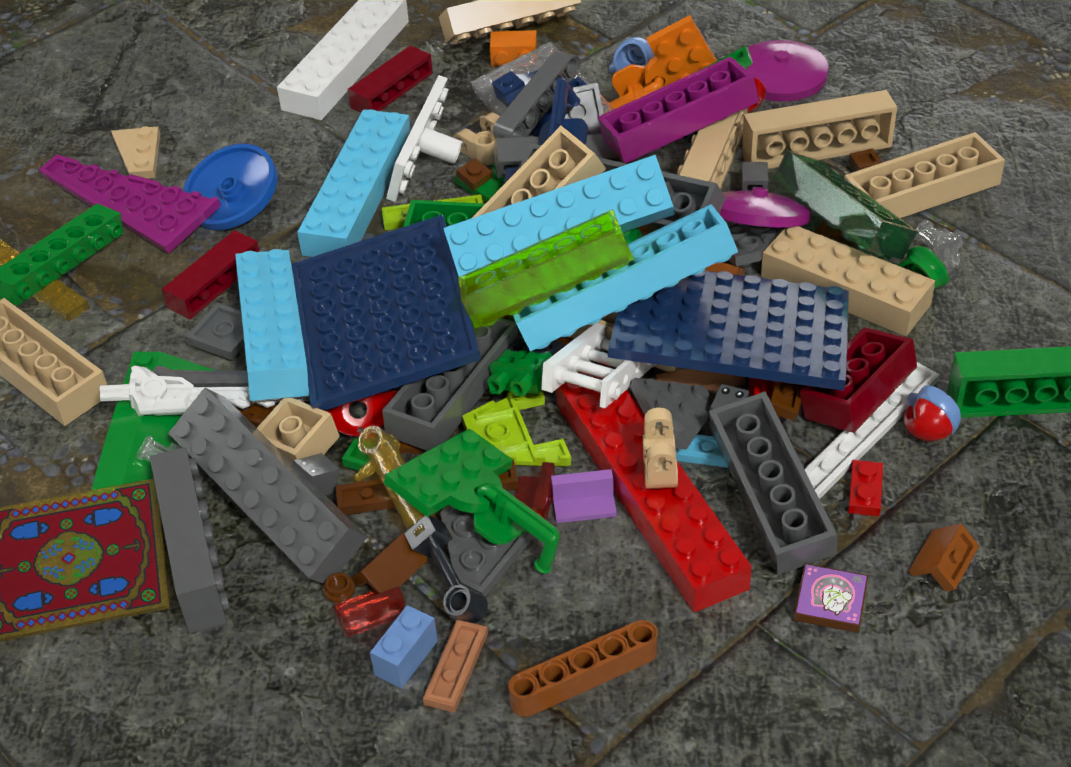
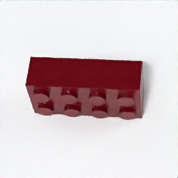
M863 327L847 343L844 391L807 385L800 390L805 419L855 433L917 368L913 339Z

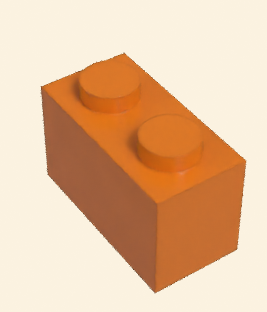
M536 30L492 31L490 39L491 66L537 65Z

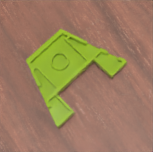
M510 391L507 393V398L497 403L492 400L462 415V424L465 431L469 428L511 459H514L515 465H571V455L564 439L534 445L519 410L545 405L543 391L539 394L527 393L525 396H516Z

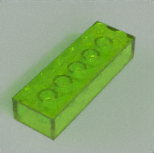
M612 209L458 277L461 301L475 328L486 327L494 324L503 316L508 314L515 315L521 312L524 307L533 303H543L551 295L570 291L583 281L595 280L606 271L623 268L634 258L618 218Z

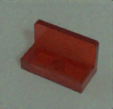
M542 462L539 477L520 476L518 482L519 489L516 491L515 498L548 521L552 502L551 477L555 475V464Z
M398 586L379 594L373 590L336 604L334 610L346 637H350L397 619L405 608V602Z

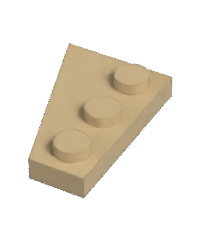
M159 127L111 131L128 174L147 179L155 178L160 141Z

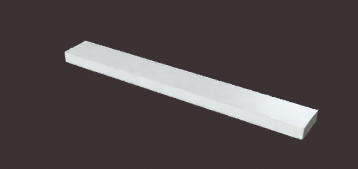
M917 362V368L855 433L844 430L804 469L819 499L852 467L853 460H859L904 416L908 408V395L919 393L925 385L934 386L938 382L940 374Z

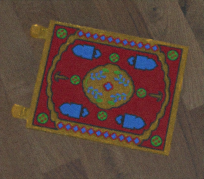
M154 479L0 507V642L170 608L161 514Z

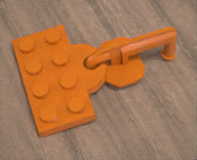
M691 15L646 37L649 46L656 56L650 59L646 66L632 64L613 75L612 84L620 97L603 105L604 114L689 76L717 61Z

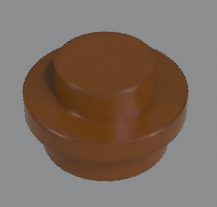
M333 573L326 579L323 586L324 596L327 600L334 603L345 602L354 595V581L345 573Z

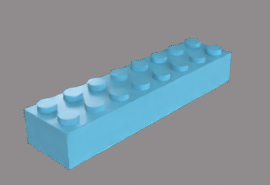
M363 110L297 232L302 256L314 257L362 240L391 181L395 162L411 132L409 115L375 110Z
M656 155L448 226L444 228V232L460 281L466 287L675 214Z
M710 204L508 301V304L531 352L535 349L547 347L551 341L560 337L570 336L577 329L587 324H595L602 317L612 312H620L637 300H645L651 297L654 292L664 287L675 286L681 279L689 275L700 274L706 267L716 262H725L733 254L737 253L738 250L727 223Z
M273 249L269 252L246 251L236 254L250 401L309 396L307 363L289 250Z

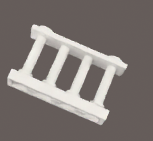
M595 323L543 363L541 390L552 393L562 384L568 382L601 392L600 407L606 408L630 387L634 378H640L656 364L608 358V353L604 352H608L610 340H607L605 336L606 325ZM591 361L598 362V363H601V364H605V365H608V366H612V367H615L616 369H612V368H608V367L601 366V365H598V364H594V363H591ZM580 371V372L587 373V374H590V375H594V376H597V377H601V378H604V379H603V380L596 379V378H593V377H589V376H586V375L579 374L578 372Z

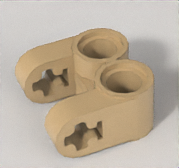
M491 112L480 119L482 132L477 134L466 128L454 134L453 138L463 141L460 152L471 159L476 158L483 165H492L494 163L493 153L496 139L493 134V128L500 116Z
M653 408L644 417L643 460L646 489L676 488L678 486L673 420L671 412L665 408Z

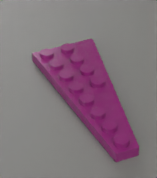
M57 154L39 169L44 178L88 205L100 204L120 212L122 226L168 254L221 206L219 199L214 196L211 199L201 196V193L196 191L188 193L182 191L180 187L162 186L158 181L136 175H121L117 170H102L98 165L94 164L87 166L81 164L76 159Z

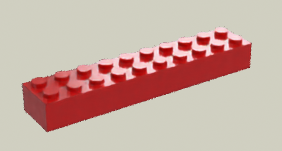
M605 364L601 365V366H605V367L611 368L610 366L605 365ZM583 372L579 373V374L586 375V376L593 377V378L600 379V380H603V379H604V378L597 377V376L590 375V374L583 373ZM568 382L556 389L558 408L599 470H612L614 493L693 613L750 590L751 564L678 461V486L676 488L646 489L643 460L645 415L627 390L624 391L617 400H614L606 408L600 407L601 392Z

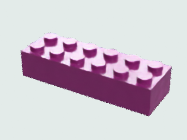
M730 56L597 118L604 142L623 163L636 160L646 153L656 151L672 141L680 140L683 136L694 131L702 130L705 126L718 120H723L735 112L745 110L759 102L754 76Z

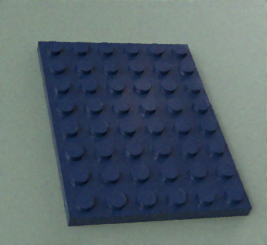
M443 214L291 264L307 363L308 388L312 409L329 410L482 360L462 282L460 281L444 232V228L447 226Z
M704 270L700 274L689 275L681 279L675 286L664 287L654 292L651 297L645 300H637L629 304L624 310L618 312L608 348V358L844 391L846 382L849 291L838 286L823 287L808 282L793 283L787 282L784 279L771 280L759 278L755 275L741 276L733 275L726 271L710 272Z

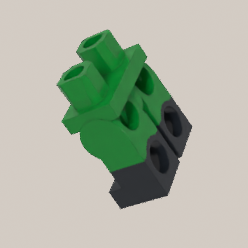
M516 339L496 361L489 365L492 374L487 379L490 392L492 394H501L503 391H512L516 396H525L527 393L539 394L542 391L543 363L564 348L563 342L551 341L547 347L530 352L524 339Z

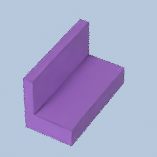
M611 469L551 476L556 523L617 517Z

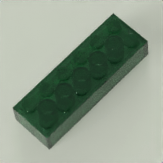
M787 150L773 176L781 184L780 188L782 190L795 194L796 201L810 206V212L819 217L826 218L825 223L828 226L841 230L842 237L851 242H857L859 244L857 248L868 255H872L875 252L887 260H890L891 257L903 260L918 233L917 230L823 161Z

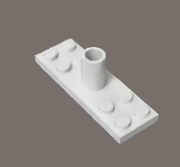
M438 76L395 162L386 199L396 202L399 194L405 193L409 182L406 179H412L416 168L414 163L420 152L452 164L456 163L463 141L435 131L437 125L435 120H440L444 110L441 102H445L449 89L445 88L448 78Z

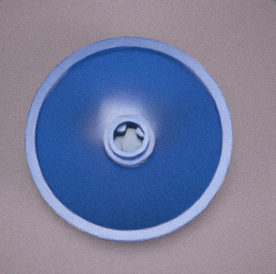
M235 144L221 148L204 158L190 173L183 191L188 193L196 191L201 193L203 197L212 199L214 196L218 198L221 206L200 226L210 230H225L249 221L264 209L275 192L278 172L275 163L262 148L251 144Z

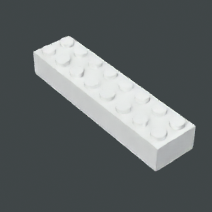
M358 0L277 86L281 110L322 120L348 91V88L359 79L409 22L406 0Z

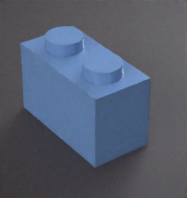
M407 605L370 652L374 675L402 689L438 642L435 618Z

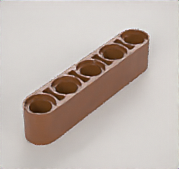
M646 620L635 621L514 675L508 685L511 710L521 717L532 716L650 663L657 656L658 631L656 626Z

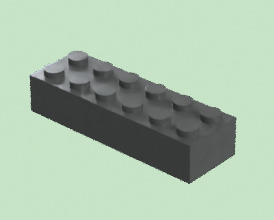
M469 307L482 360L403 385L382 410L385 436L427 451L444 443L461 423L462 415L472 409L489 387L487 379L492 375L489 365L496 361L518 339V326L516 322Z
M766 392L710 410L709 415L713 436L777 574L779 575L802 567L804 564H810L836 555L837 533Z
M186 447L152 455L150 460L176 595L189 634L227 624L225 611L230 609L226 591H222L224 590L225 582L221 567L215 568L219 566L220 559L216 544L210 545V543L214 542L215 537L211 521L205 522V520L209 519L210 514L206 499L200 500L201 497H204L205 491L201 477L195 479V476L199 475L196 459H189Z

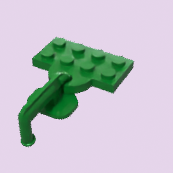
M467 429L385 474L384 484L426 517L431 516L448 505L460 511L473 513L474 530L491 543L498 545L508 544L528 531L544 543L541 556L534 562L536 570L542 574H547L551 571L560 539L559 532L552 524L502 488L498 476L511 469L513 459L472 429Z

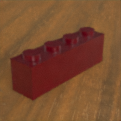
M410 45L348 88L350 108L360 113L363 110L381 111L433 74L431 54Z
M236 230L231 232L162 288L167 308L191 320L238 281L236 254L246 251L260 252L258 241Z

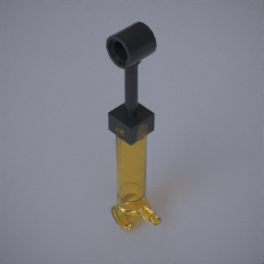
M367 427L359 436L358 447L370 460L359 469V472L354 475V479L357 482H362L375 471L377 472L408 530L404 534L411 548L429 558H434L450 588L444 597L443 605L445 611L449 615L466 622L477 623L481 621L488 609L487 599L483 594L463 586L443 550V547L453 539L445 523L438 520L435 514L426 517L384 484L385 474L406 463L399 451L400 444L398 439L379 427Z

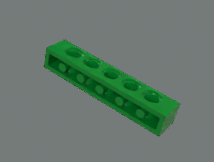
M95 204L0 266V300L5 298L16 307L123 235L121 213L100 204Z

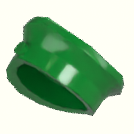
M914 246L908 249L906 259L897 265L935 280L934 290L937 288L942 289L950 280L944 264L926 247Z

